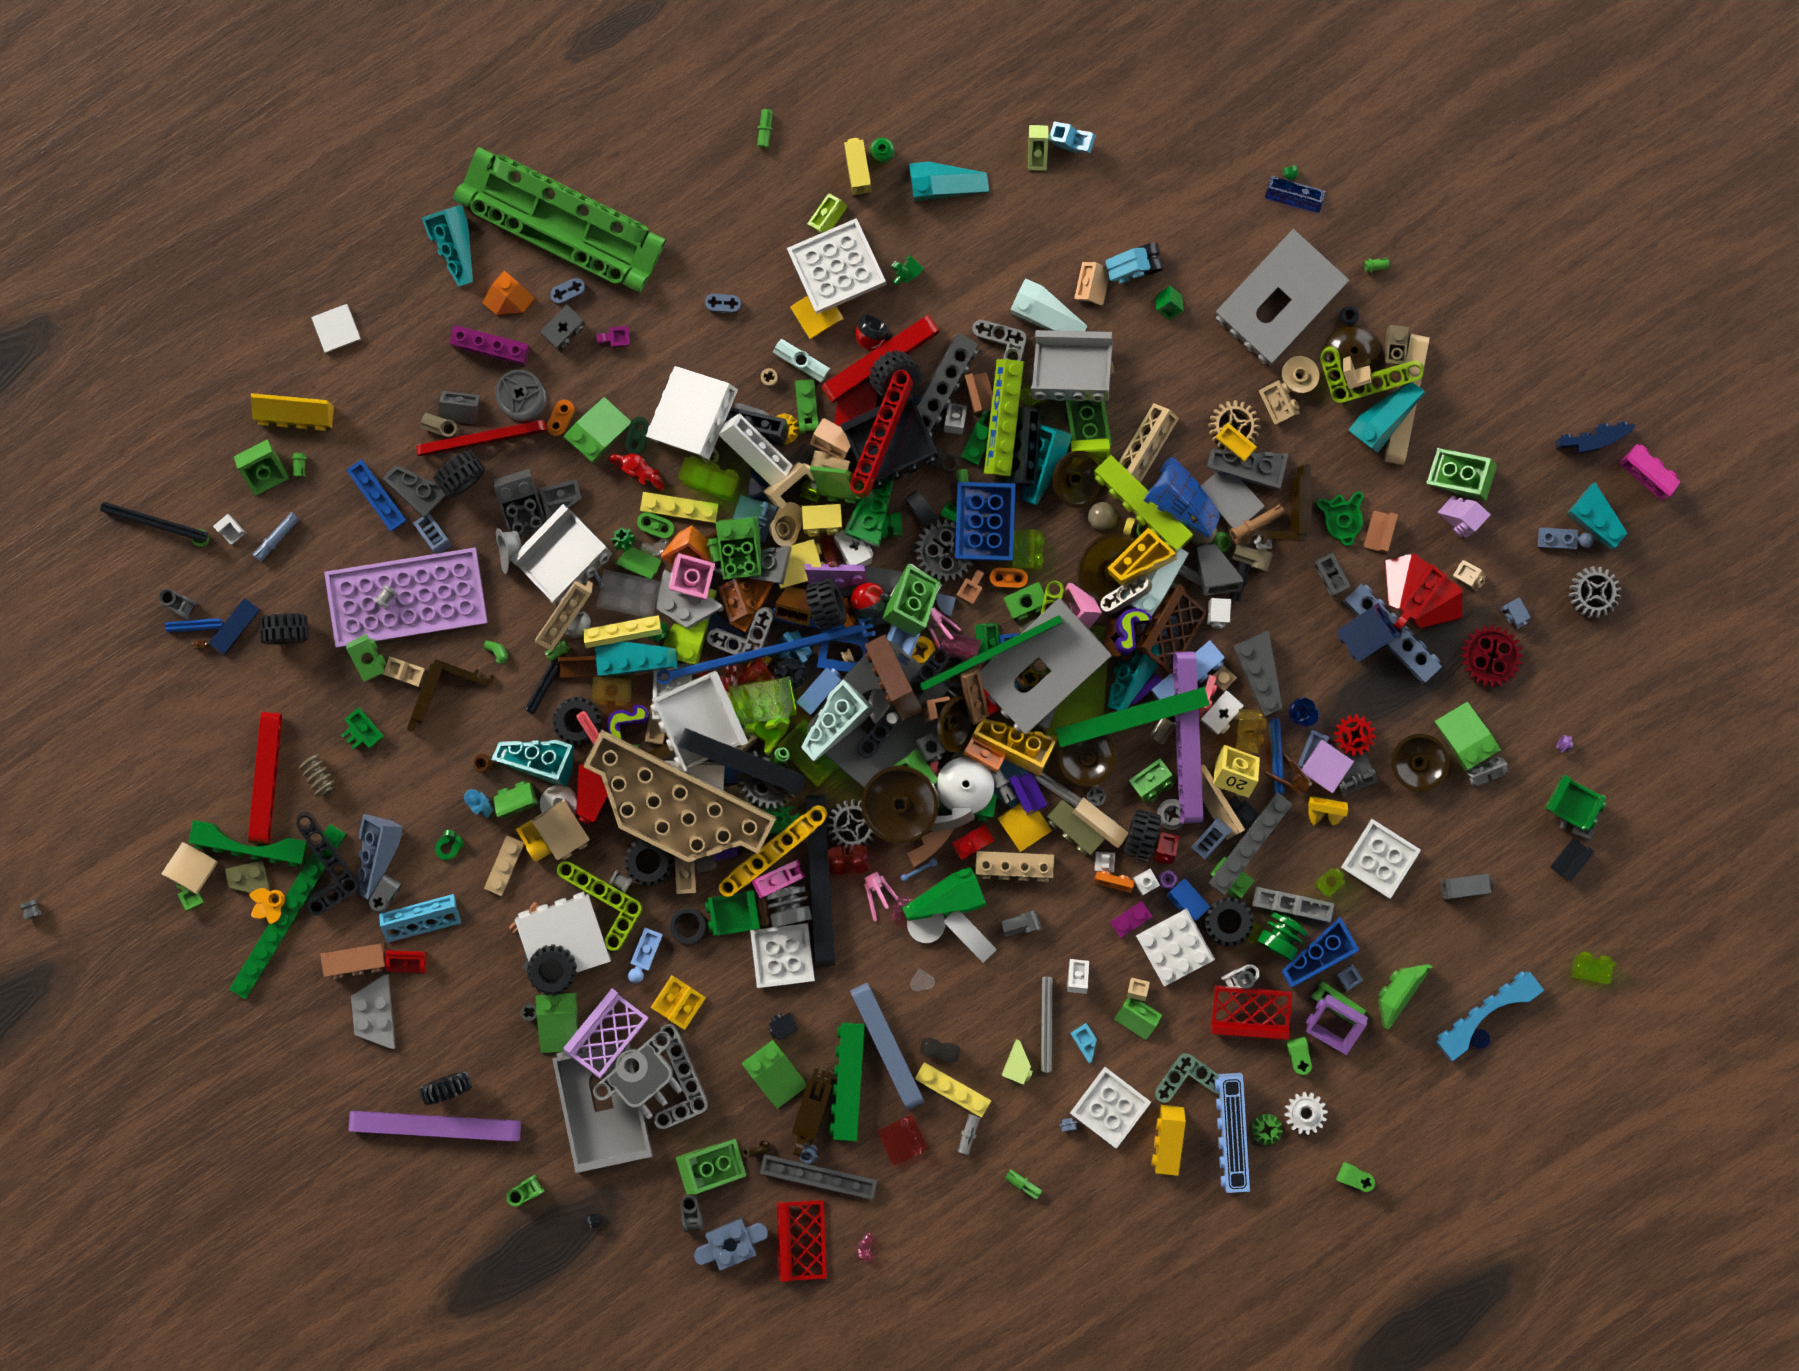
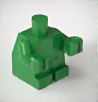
M911 255L905 258L906 261L903 265L896 261L891 265L894 270H897V277L893 281L897 286L902 282L908 283L916 278L924 269Z

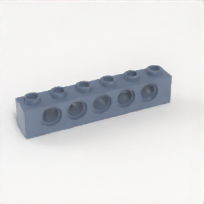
M1360 584L1343 600L1357 617L1367 611L1362 607L1363 600H1368L1371 603V607L1379 603L1393 625L1399 618L1395 613H1389L1386 609L1387 605L1381 599L1377 600L1372 595L1374 592L1367 585L1363 586ZM1407 626L1402 627L1400 630L1397 629L1400 635L1385 644V646L1422 684L1426 683L1442 667L1439 664L1441 661L1434 654L1430 655L1426 651V645L1421 640L1417 641L1413 637L1414 633ZM1404 641L1411 644L1409 652L1402 648ZM1417 655L1424 657L1425 663L1423 665L1416 663Z

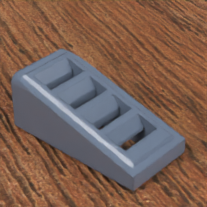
M430 513L425 518L421 517L413 523L435 554L442 553L452 546ZM431 521V523L427 525L425 528H421L424 524ZM434 527L436 528V529H434L433 531H431L429 534H427V535L425 534V533H427L428 531H430L432 528H434ZM440 534V535H439L438 537H436L434 540L430 541V539H432V538L435 537L436 535Z
M1217 817L1191 848L1206 860L1232 829ZM1211 831V832H1212L1213 834H1215L1219 839L1217 840V839H1216L1211 833H1209V832ZM1206 837V838H1207L1209 841H1211L1214 845L1212 846V845H1211L1207 840H1205L1204 838ZM1200 842L1209 849L1208 852L1199 845Z

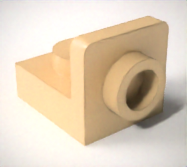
M1462 560L1453 577L1470 586L1472 590L1477 591L1485 583L1486 575L1481 569Z

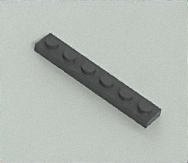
M1278 792L1275 793L1208 884L1221 895L1226 894L1292 806V803Z
M764 1154L760 1174L872 1200L877 1184L875 1179Z

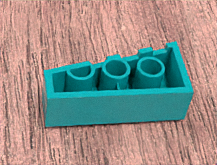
M624 641L595 646L598 676L612 677L678 668L676 649Z

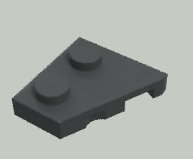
M577 479L540 488L547 520L563 504L570 508L582 498Z

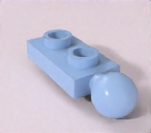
M646 927L644 928L631 960V964L636 965L628 974V978L632 983H640L644 977L642 970L650 969L663 934Z

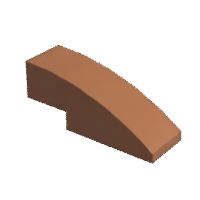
M954 828L933 831L921 837L924 845L907 853L913 866L919 865L932 856L945 843Z

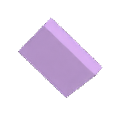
M1321 740L1301 770L1311 780L1330 793H1333L1354 761Z

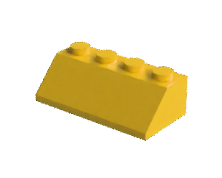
M251 393L252 419L258 422V425L269 426V423H276L278 427L288 428V425H296L297 429H307V426L315 427V430L326 431V428L332 429L334 405L328 400Z

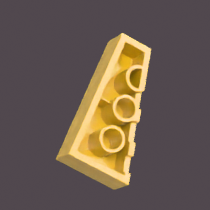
M988 719L980 721L973 733L974 737L1005 753V760L1039 777L1058 741V737L1055 735L1048 736L1038 731H1030L1028 734L1020 733L1015 727L1006 726L1005 723Z

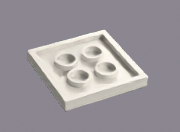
M1371 819L1341 868L1391 899L1421 850Z
M1187 908L1136 935L1163 986L1215 960Z
M808 923L750 930L757 988L815 981Z
M1104 1066L1070 1114L1117 1149L1151 1101Z

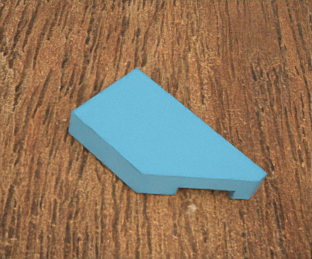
M1085 1023L1070 1034L1090 1064L1093 1059L1097 1039L1087 1023Z

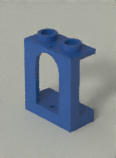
M824 630L822 633L830 632L831 630ZM862 635L833 640L860 646L863 651L862 658L865 656L864 653L868 652L865 644L871 642L868 641L869 637L863 638ZM829 642L821 643L817 664L818 669L825 670L828 668L831 670L834 668L836 671L849 672L858 663L827 659Z

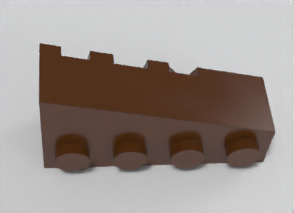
M886 635L865 644L868 652L864 654L869 664L873 662L874 666L871 668L876 678L879 676L881 678L878 683L882 691H887L888 693L885 695V698L890 706L894 705L901 720L904 721L922 712L923 709Z

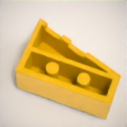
M1147 528L1108 567L1109 575L1123 586L1137 576H1146L1177 560V556L1166 543L1152 530Z
M1161 1105L1160 1118H1157L1156 1124L1158 1136H1155L1154 1139L1156 1154L1152 1155L1151 1164L1155 1166V1173L1179 1175L1186 1123L1184 1107Z

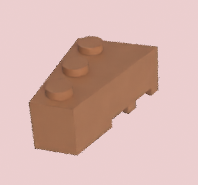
M384 943L321 953L324 977L333 976V979L344 978V974L352 972V976L364 974L363 970L371 969V973L383 971L382 967H385L386 957Z

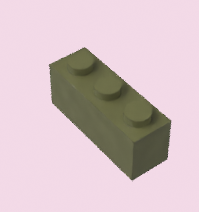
M1062 799L1047 816L1049 819L1047 823L1055 830L1057 828L1064 832L1062 836L1070 843L1073 840L1078 845L1076 849L1084 856L1086 854L1091 855L1105 838L1073 814L1074 809Z

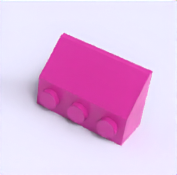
M1636 444L1618 464L1660 501H1663L1670 497L1679 485L1678 476L1673 471L1665 469L1661 460L1649 455V450L1646 447Z

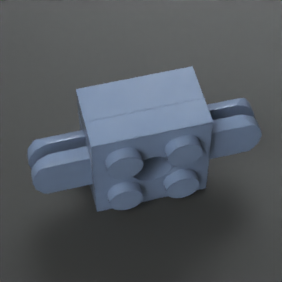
M742 1217L710 1230L705 1234L709 1243L696 1249L694 1254L695 1261L699 1265H707L716 1261L719 1270H723L757 1255L754 1245L767 1238L768 1229L762 1223L746 1227Z

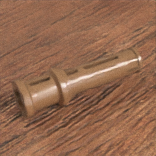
M1277 505L1251 521L1245 520L1239 527L1231 528L1229 530L1230 536L1236 544H1239L1248 532L1258 530L1284 516L1285 511L1281 505Z

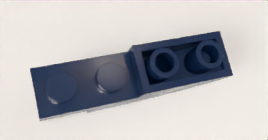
M1628 421L1618 422L1617 426L1603 423L1598 424V427L1593 429V435H1591V432L1581 433L1580 437H1572V434L1561 435V438L1555 441L1556 449L1575 447L1576 454L1596 451L1615 443L1635 428V424H1629Z

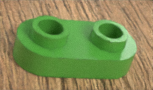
M649 512L642 513L637 519L638 527L646 533L662 539H668L674 534V525L667 519ZM646 519L651 521L649 526L644 525ZM667 526L668 532L663 533L661 531L662 527Z

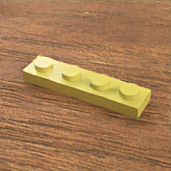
M643 492L640 511L716 524L719 504Z
M659 615L583 630L586 648L662 634Z
M925 1062L915 1077V1080L981 1118L991 1102L990 1099Z

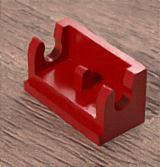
M385 951V970L387 972L426 973L427 952Z

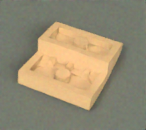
M182 842L161 874L163 877L197 895L218 862Z

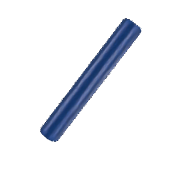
M1270 719L1272 771L1274 775L1284 779L1280 720ZM1273 779L1274 794L1277 792L1284 794V784Z

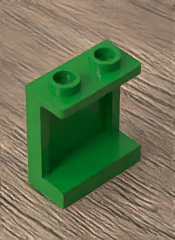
M1562 775L1544 810L1583 831L1593 829L1598 820L1596 819L1598 812H1602L1606 806V796L1599 795L1571 780L1572 778L1567 775Z
M755 891L736 893L730 897L708 898V902H705L706 912L711 914V921H708L709 931L714 933V936L761 929Z

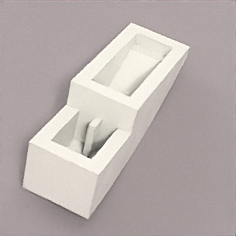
M960 911L952 912L943 921L983 963L997 950Z

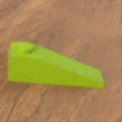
M709 589L707 596L715 600L717 590ZM711 615L708 616L707 620L697 623L696 626L689 630L675 622L667 634L668 637L665 638L663 647L676 649V656L679 661L699 664Z

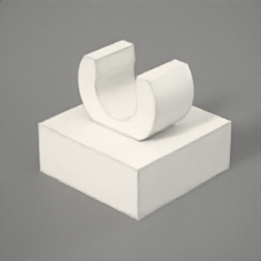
M1096 852L1094 871L1114 872L1115 853Z

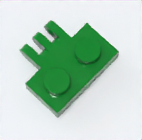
M360 707L344 719L350 727L341 734V737L344 739L349 734L351 735L346 742L350 744L352 741H356L351 746L353 750L363 742L371 749L384 737L383 733Z

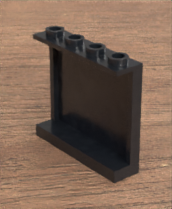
M911 393L908 396L872 486L874 490L883 487L884 483L890 480L892 482L899 480L902 477L901 475L905 473L916 472L920 466L925 464L931 465L936 462V459L940 458ZM900 397L892 400V402H897ZM881 406L841 424L857 462H859ZM887 413L884 419H891L893 413ZM880 431L877 437H883L886 431ZM872 449L870 455H876L879 449ZM866 466L863 473L870 472L872 467Z

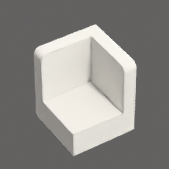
M229 514L213 526L231 545L246 534Z

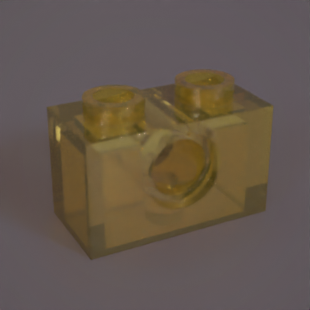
M593 677L592 700L596 701V704L608 705V702H615V706H627V703H632V679ZM610 687L617 688L616 696H608L607 691Z
M1239 709L1235 749L1246 753H1259V748L1264 743V735H1261V732L1266 728V718H1263L1262 710Z

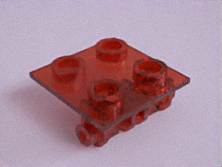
M758 657L741 671L742 675L737 679V683L741 687L750 685L761 703L781 689L761 657Z
M843 846L844 855H842L841 847H832V849L828 850L830 874L844 875L845 873L852 872L861 874L869 871L866 846H853V854L851 846H849L850 855H846L845 846Z
M912 1114L877 1130L893 1166L928 1150Z

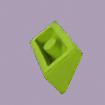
M828 193L807 224L819 233L833 229L846 210L847 205L841 199Z
M1109 439L1071 441V452L1077 450L1086 451L1094 455L1099 462H1104L1110 456Z

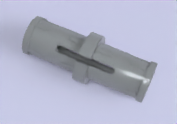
M1000 768L997 773L989 769L996 784L995 788L1000 791L1005 803L1008 804L1011 800H1015L1016 796L1008 784L1010 782L1008 779H1005Z
M972 1114L968 1115L965 1129L961 1132L962 1138L957 1149L958 1152L969 1155L973 1139H976L977 1136L975 1133L980 1117Z

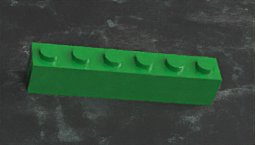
M842 1022L841 1026H837V1038H840V1046L836 1045L835 1057H839V1065H835L834 1076L838 1077L837 1084H833V1096H836V1104H832L831 1115H835V1123H831L830 1135H834L833 1140L857 1141L865 1024Z

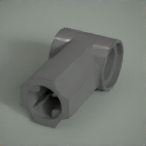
M1037 910L1001 921L1005 937L1042 928Z

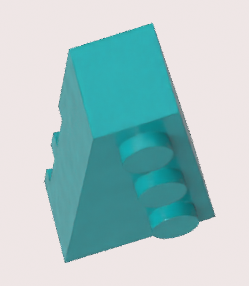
M1595 482L1589 485L1566 513L1610 550L1616 548L1627 534V531Z

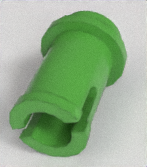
M1388 257L1375 260L1369 258L1367 261H1364L1365 272L1373 273V271L1389 270Z
M294 453V457H292L294 459L293 476L305 477V460H307V457H305V453Z
M718 538L709 539L707 546L710 549L711 562H719L721 559Z
M564 640L563 642L559 641V644L552 651H545V654L548 655L547 658L552 662L563 654L567 655L571 649Z
M784 747L777 748L770 762L782 766L783 762L789 759L788 750Z

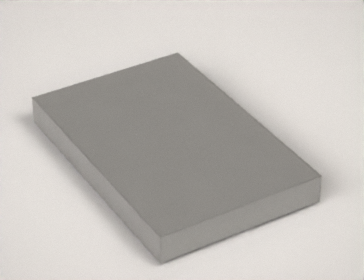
M1216 472L1201 485L1220 515L1231 528L1239 527L1245 520H1250L1264 507L1241 479Z

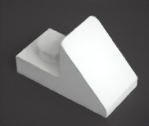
M1070 959L1067 992L1087 994L1089 961Z

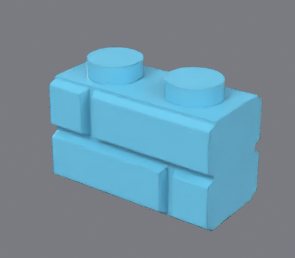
M1133 248L1105 261L1107 270H1109L1110 281H1118L1119 284L1129 282L1130 277H1142L1145 271L1150 270L1145 248Z

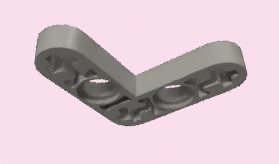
M977 320L973 324L972 332L976 337L1007 345L1003 359H1008L1007 355L1010 352H1015L1018 355L1017 361H1021L1026 343V335L1023 331L985 320ZM983 324L984 329L989 330V326H992L991 337L987 336L988 332L982 331L979 334L978 329L975 328ZM996 329L1004 331L1005 336L1002 339H997L994 336ZM1008 331L1011 332L1010 336L1016 337L1017 334H1020V338L1023 339L1018 344L1012 338H1009V342L1005 340L1007 339Z
M767 607L758 610L747 639L715 628L707 634V641L710 645L734 655L748 652L747 649L752 647L753 642L760 643V646L758 644L755 645L754 650L763 648L774 619V613ZM767 612L769 619L764 621V626L756 625V623L760 624L763 619L760 614ZM755 629L762 630V639H756L753 636ZM719 633L718 637L722 639H725L726 636H728V638L725 641V645H722L724 643V641L717 640L715 642L714 637H712V635ZM731 639L738 641V649L733 650L730 648L729 641Z

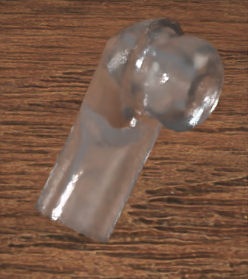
M660 539V542L654 545L643 542L641 551L659 556L669 545L667 539Z

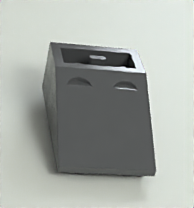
M523 470L493 480L494 489L509 532L517 531L519 536L538 531L546 522V518L531 470Z

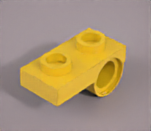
M532 820L516 829L528 853L535 862L552 853Z

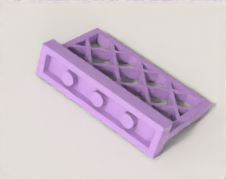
M611 989L563 1048L564 1053L601 1079L649 1018L619 996L618 992ZM621 1002L626 1007V1013L615 1014V1005ZM638 1015L642 1020L638 1025L630 1026L629 1016ZM627 1016L628 1026L616 1027L615 1017ZM613 1018L614 1028L602 1029L603 1020ZM628 1029V1038L618 1041L617 1031ZM614 1031L616 1041L604 1042L603 1032ZM594 1033H601L602 1043L590 1044V1036ZM616 1044V1053L606 1056L604 1046ZM602 1046L603 1056L592 1057L591 1047ZM582 1048H589L590 1058L581 1059L576 1054ZM604 1059L605 1066L598 1072L593 1068L592 1061Z

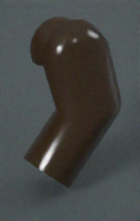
M761 1140L759 1147L744 1148L742 1154L745 1158L766 1154L770 1150L769 1141Z

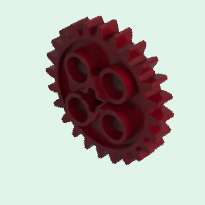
M1484 625L1481 627L1482 632L1475 629V635L1468 634L1471 640L1465 639L1463 641L1467 647H1461V650L1465 651V654L1460 655L1461 658H1465L1461 665H1467L1464 672L1470 671L1469 679L1475 676V683L1482 680V686H1486L1487 682H1489L1490 687H1493L1495 682L1498 686H1501V680L1508 683V677L1515 678L1512 672L1520 671L1516 665H1522V662L1518 660V658L1523 657V654L1518 653L1522 647H1516L1519 639L1513 641L1514 633L1508 636V629L1506 628L1501 632V626H1497L1496 630H1494L1493 625H1489L1487 630ZM1482 639L1488 641V649L1481 647L1480 642ZM1496 639L1497 643L1493 650V641ZM1501 644L1506 645V654L1500 653L1499 646ZM1493 650V655L1496 657L1491 660L1489 672H1486L1487 666L1490 661V656H1487V654L1491 653ZM1477 658L1484 660L1482 668L1477 667L1475 663ZM1495 663L1502 665L1503 670L1501 673L1495 671Z

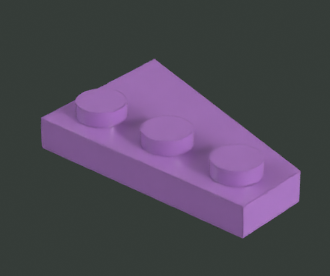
M804 564L809 585L828 578L833 579L838 588L867 583L864 565H840L837 568L829 567V564H821V567H812L811 564Z

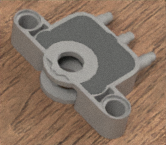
M660 1031L638 1050L631 1049L623 1052L617 1058L616 1068L594 1087L593 1093L595 1098L606 1100L617 1092L626 1104L631 1107H637L648 1119L653 1116L644 1104L648 1099L654 1096L662 1106L668 1104L665 1097L659 1091L668 1083L678 1094L682 1092V1088L672 1077L673 1069L671 1065L660 1054L671 1044L670 1034ZM659 1035L666 1036V1045L658 1044L657 1037ZM630 1058L636 1059L639 1062V1070L636 1073H631L626 1069V1062ZM600 1086H605L608 1089L606 1096L599 1095L598 1088Z

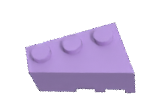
M1452 496L1437 513L1454 527L1453 531L1458 536L1467 538L1491 514L1476 501L1467 499L1463 502L1462 498L1457 499L1455 496Z

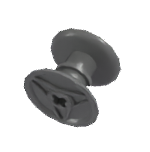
M523 369L512 370L504 374L497 383L495 389L496 401L499 407L511 419L527 422L537 418L544 411L547 403L546 391L539 379L531 372Z

